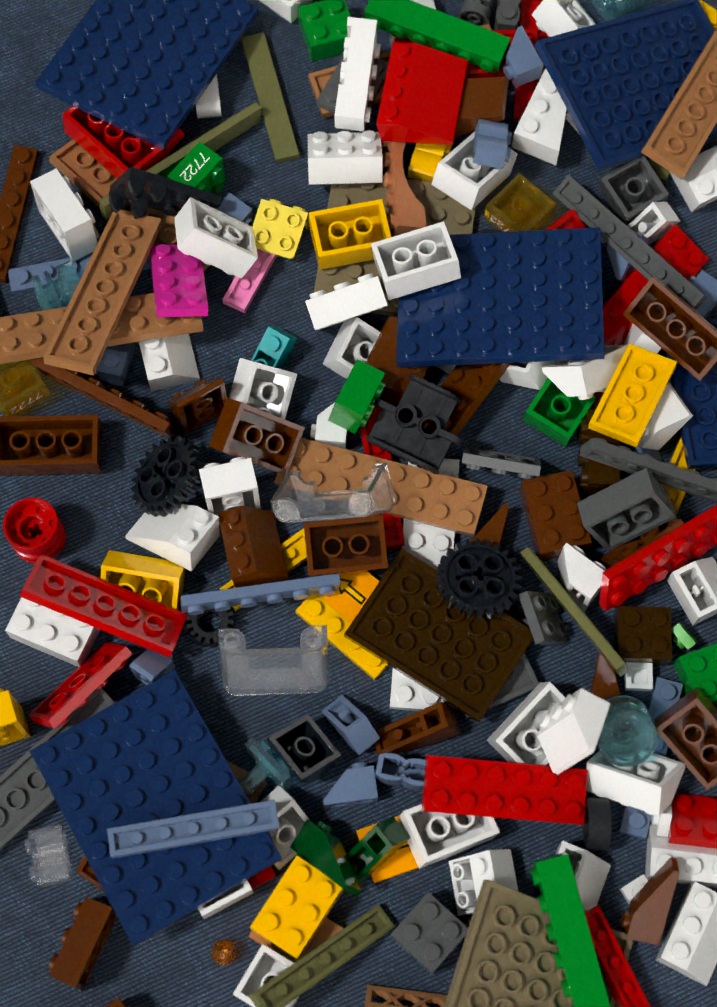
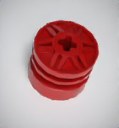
M26 498L12 505L4 516L3 530L5 537L22 560L35 564L40 554L52 559L60 555L65 546L67 535L55 509L48 502L40 498Z

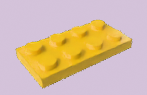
M629 343L589 422L588 429L637 448L676 368L677 361Z

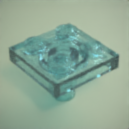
M254 737L249 739L245 743L246 751L255 761L256 766L239 780L240 784L251 794L255 788L269 777L286 791L292 786L291 770L283 760L279 759L276 761L273 758L271 748L262 739L258 742Z

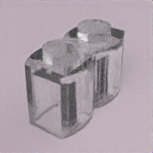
M57 824L28 831L29 838L25 839L27 854L33 857V865L29 866L32 882H36L37 886L43 888L73 881L64 826Z

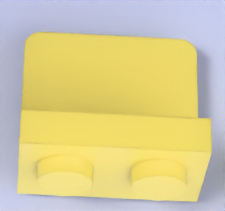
M261 199L252 226L256 249L287 259H293L304 228H309V213L297 206L292 208L284 206L282 202L274 199L269 201Z

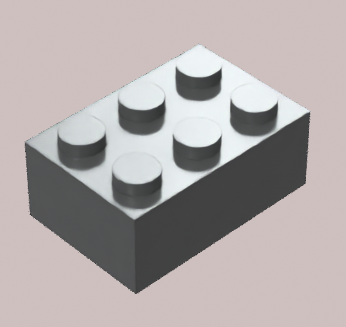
M647 468L637 471L633 475L577 503L584 528L607 551L677 517L670 494Z

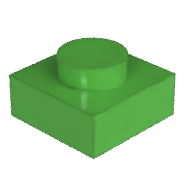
M678 623L671 629L674 633L672 639L681 649L686 647L687 650H692L699 644L682 623Z

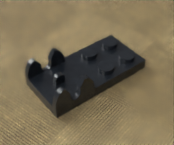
M132 166L110 185L109 191L111 209L117 213L124 206V201L128 200L131 203V212L134 219L142 217L147 207L162 211L168 216H176L190 197L214 209L221 206L222 196Z

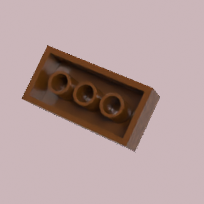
M99 416L0 417V476L101 473L102 424Z

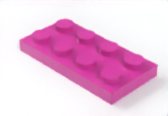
M153 245L150 251L156 317L208 316L202 260L191 255H185L178 250L177 245Z

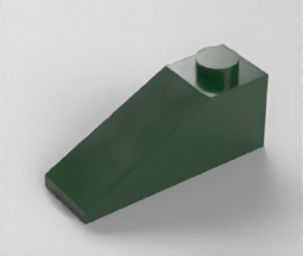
M393 816L376 824L347 854L358 884L393 856L410 839V836ZM343 890L344 895L350 893L347 890Z
M307 819L290 848L341 888L359 895L361 892L360 886L340 839L331 833L333 828L321 820L317 824Z

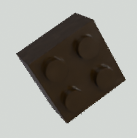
M618 606L613 614L614 650L625 663L638 662L652 663L653 666H668L672 660L671 607Z

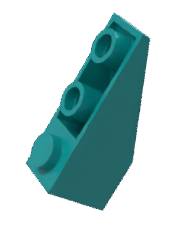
M268 326L251 361L281 369L298 338L278 326Z

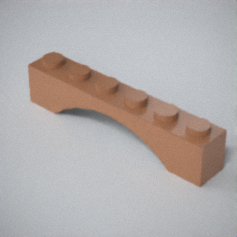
M381 141L384 149L382 166L385 167L383 185L387 187L385 207L388 208L387 221L391 237L427 227L425 207L413 194L404 174L403 151L407 143Z

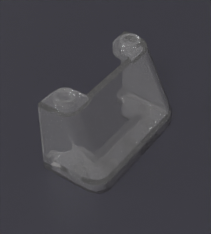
M377 463L372 467V474L365 476L362 480L363 489L318 492L316 481L308 483L301 478V471H289L270 501L277 519L284 523L385 515L392 510L395 496L387 463Z
M327 625L310 626L304 629L300 638V647L246 649L245 636L241 631L237 629H218L222 681L225 690L229 694L239 696L317 693L327 687L329 682Z

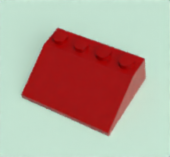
M393 42L376 123L381 141L453 145L468 60L418 43Z
M74 106L62 114L64 132L116 179L131 166L146 171L166 158L184 136V132L178 129L163 150Z

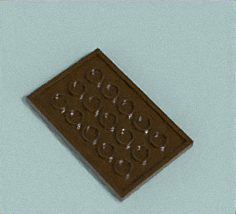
M401 549L344 633V637L475 721L480 722L533 640L531 630L504 612L502 616H498L494 612L492 620H489L486 614H483L481 621H478L476 614L467 619V612L465 611L457 615L458 607L455 606L449 609L450 600L442 601L441 598L444 592H437L439 583L435 582V578L439 573L436 572V569ZM466 588L461 589L464 593H471Z

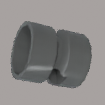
M463 0L464 3L461 6L459 19L478 26L489 24L494 0Z

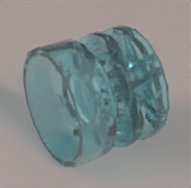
M72 260L56 266L59 278L55 280L48 271H45L44 275L47 283L44 285L38 275L32 277L34 293L42 310L68 306L80 281Z

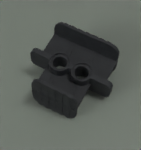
M410 375L409 378L411 380L397 407L376 398L374 405L382 410L369 436L366 435L365 439L372 445L386 450L390 454H394L413 465L415 464L419 468L438 475V470L451 443L460 447L463 443V439L444 430L456 404H459L460 400L450 391L444 390L442 387H438L418 376ZM405 411L413 412V419L409 423L401 422V414ZM428 422H435L437 424L436 431L432 434L424 433V425Z

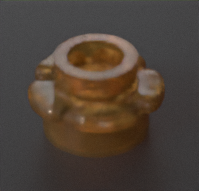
M219 940L213 944L210 955L211 959L217 964L228 965L237 957L238 951L235 949V944L232 941Z

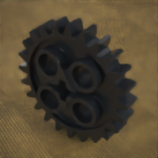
M169 436L167 441L161 439L159 447L153 444V451L151 453L146 451L147 458L145 460L140 459L141 467L134 470L138 475L131 479V481L136 483L131 487V491L134 492L132 499L136 501L135 505L154 517L158 514L164 517L166 511L173 514L174 506L181 509V501L188 502L189 498L187 495L195 493V490L192 488L193 485L200 483L196 477L200 475L198 468L204 464L199 459L202 454L198 452L199 448L191 441L180 436L176 438Z
M477 538L475 544L472 545L466 539L464 547L457 542L454 550L448 548L446 556H441V564H438L436 570L439 574L435 578V582L439 583L437 592H444L441 598L442 601L450 600L449 609L455 606L458 607L457 615L465 611L467 612V619L476 614L478 621H481L483 614H486L488 619L492 620L494 612L498 616H502L504 609L509 611L512 603H516L517 594L520 593L522 588L519 585L521 584L522 576L518 575L521 568L514 566L515 557L507 558L509 550H505L502 553L499 551V543L492 548L490 547V540H487L485 545H481L480 539ZM460 565H467L470 569H463ZM488 565L493 566V567H495L497 570H490V569L487 568L486 566H488ZM461 589H469L471 593H464ZM487 589H493L498 594H492Z

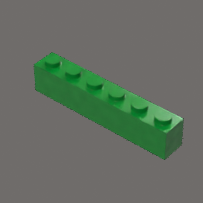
M369 0L364 11V19L377 20V30L381 29L389 32L396 38H405L413 43L466 59L468 64L471 63L479 66L485 72H495L498 74L509 49V37L411 0Z
M563 852L532 861L534 868L530 869L531 878L534 886L539 885L542 895L537 897L542 914L547 913L549 924L545 925L549 941L555 942L557 952H553L554 962L557 970L562 969L565 980L560 981L564 997H570L572 1007H610L569 855Z

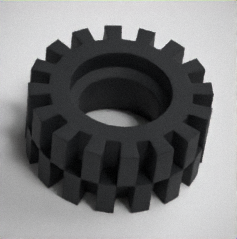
M208 609L204 610L202 614L187 615L186 617L187 628L191 638L193 637L194 641L197 644L201 643L203 647L210 645L211 648H215L217 644L221 646L225 640L228 641L231 638L230 635L234 632L235 620L231 609L226 611ZM208 613H214L221 619L219 628L212 632L204 630L200 624L203 616Z

